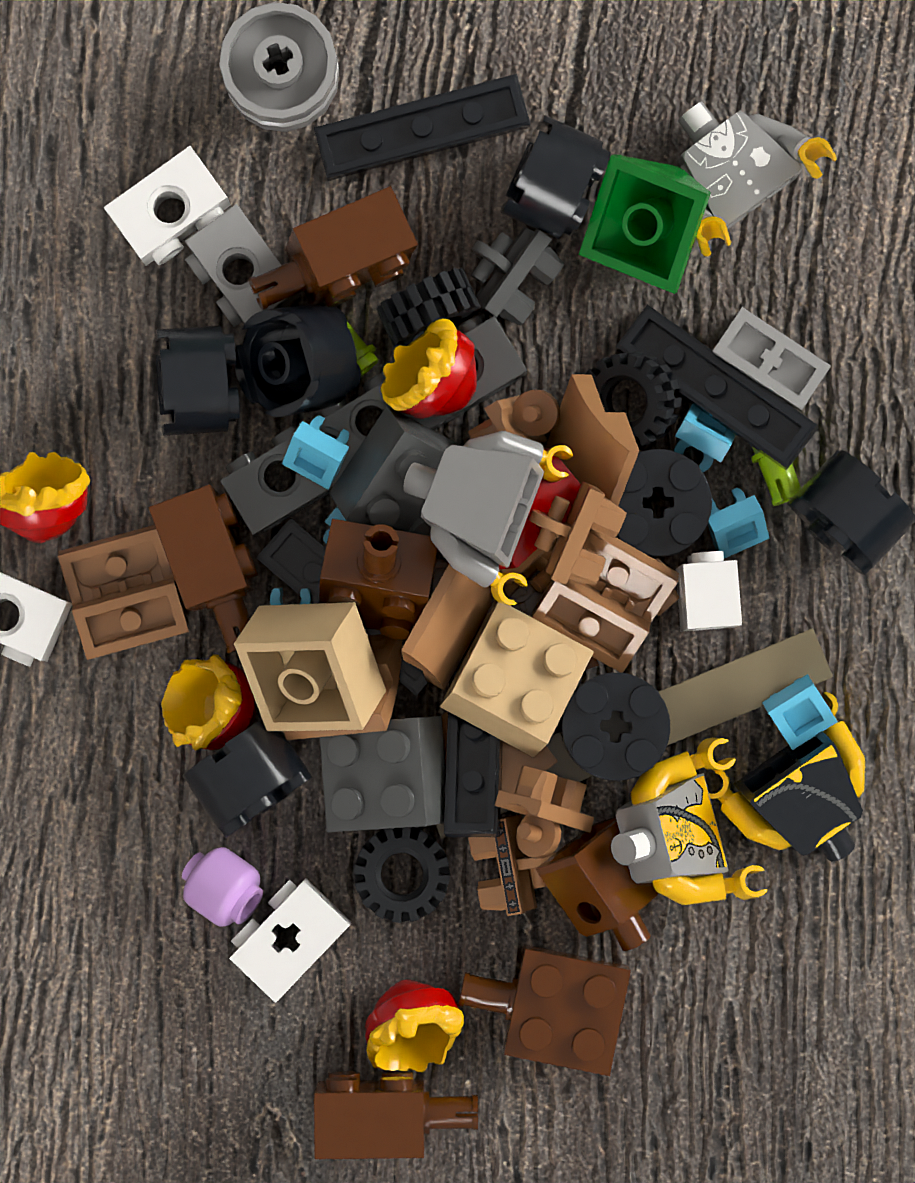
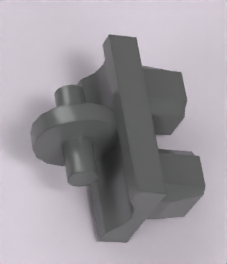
M523 227L514 241L508 235L501 232L491 247L479 240L474 243L470 250L481 261L471 276L483 284L476 294L481 307L479 312L500 317L517 325H522L534 309L535 302L517 289L527 274L531 275L541 284L548 285L556 278L564 266V262L548 246L552 240L541 230L537 229L534 232L527 227Z

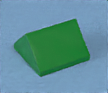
M613 154L610 156L579 255L675 294L678 292L711 192L679 166Z

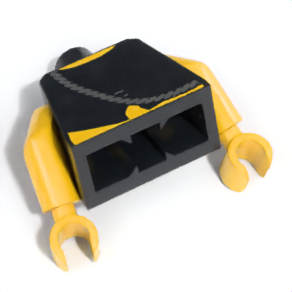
M824 692L822 695L823 699L835 716L838 711L837 699L833 694ZM844 721L835 723L794 750L789 745L735 782L734 785L739 792L733 793L730 790V778L725 772L714 770L715 773L722 777L723 787L717 793H709L710 799L719 800L722 803L721 811L746 838L776 850H783L792 846L801 856L808 855L820 847L831 862L841 860L853 851L855 842L846 828L861 818L863 814L858 798L864 792L865 757Z

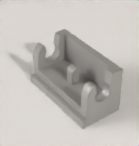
M743 307L712 351V353L800 411L804 408L831 367V365Z

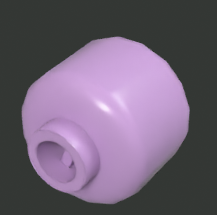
M225 847L215 848L205 855L201 852L195 854L182 872V879L186 881L183 891L184 901L189 907L219 927L228 926L233 922L236 924L245 922L255 911L263 896V890L259 887L260 874L255 867Z

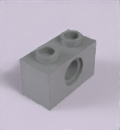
M235 204L185 240L193 253L185 261L203 285L211 279L223 294V297L217 300L216 304L234 328L242 322L245 325L251 316L263 310L256 301V298H259L258 293L253 295L249 281L242 285H234L225 279L227 266L237 259L247 260L254 265L253 276L255 277L282 266L240 207ZM301 293L272 304L264 310L287 307L300 298Z

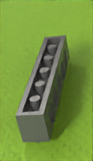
M480 315L456 328L465 334L475 346L474 356L478 366L476 374L477 387L468 405L457 412L440 417L417 419L406 413H402L403 415L435 431L527 375L525 365L495 316L483 322ZM383 372L362 385L366 392L365 394L350 403H347L344 398L339 404L317 412L318 416L320 415L325 418L320 429L323 433L337 439L343 429L349 431V439L346 444L349 446V450L329 490L295 472L296 478L293 486L286 491L276 492L267 485L266 476L269 469L283 462L291 439L299 427L298 424L289 427L272 438L271 441L275 447L258 458L251 451L225 467L229 475L220 481L254 537L257 538L329 494L366 438L357 429V419L360 414L369 409L383 412L386 406L392 408L383 400L381 385L386 379Z

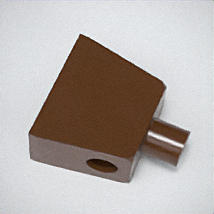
M616 817L593 824L590 833L582 831L536 868V870L580 934L588 937L611 929L622 951H628L645 943L651 937L639 911L658 895V892H656L653 883L636 884L631 878L629 866L621 865L614 859L611 852V843L613 838L620 834Z

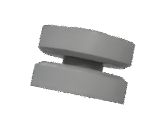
M272 2L251 8L233 22L222 41L219 66L230 101L246 120L262 129L288 132L309 126L327 111L337 93L339 66L331 34L316 15L298 5ZM277 63H286L288 72L277 75L275 68L273 70L272 68Z

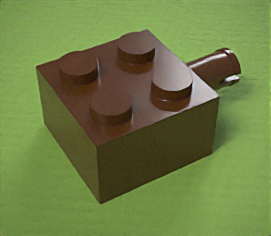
M389 186L293 228L285 248L290 262L257 277L249 278V284L253 295L258 293L259 298H256V301L262 310L302 291L305 292L310 304H319L325 301L326 306L332 308L355 297V289L369 281H373L375 287H379L403 276L404 272L402 269L410 264L409 260L418 243L392 187Z
M209 484L148 508L185 608L193 612L205 608L207 610L213 609L227 647V654L236 651L234 642L238 636L235 628L238 627L241 633L250 620L243 597L247 596L248 592L254 590L250 579L259 575L248 546H245L244 543L237 545L231 529L239 527L240 523L230 497H227L226 493L218 495V492Z
M332 519L320 575L319 603L355 602L365 628L380 630L383 635L389 638L408 639L430 599L438 549L431 541V536L394 530L392 527L384 524L371 526Z
M524 944L517 978L513 977L512 983L470 975V973L465 972L458 1006H469L505 1014V1020L509 1021L503 1046L504 1055L610 1076L631 970L628 965Z
M355 1071L329 1072L326 1081H318L314 1092L315 1159L424 1158L425 1135H430V1129L478 1130V1113H456L478 1112V1095L430 1097L429 1091H425L424 1080H413L412 1071L381 1072L380 1080H360V1072Z

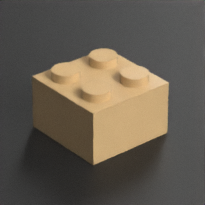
M355 602L259 606L234 642L267 731L363 730L386 692Z
M497 602L485 617L439 707L531 757H535L548 744L594 651L512 606Z

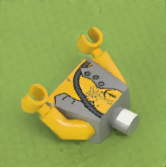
M707 738L699 744L697 752L693 755H689L688 751L657 762L653 768L641 774L631 791V801L619 807L616 812L620 834L616 835L611 843V852L614 859L621 865L629 866L631 878L636 884L653 883L656 892L681 905L726 900V894L731 893L741 900H749L762 896L767 892V889L754 892L746 886L745 878L747 874L764 871L762 867L757 865L739 869L732 877L723 878L722 873L729 871L704 773H696V770L703 767L711 770H726L734 765L735 758H725L715 762L712 755L714 748L718 744L728 742V739Z

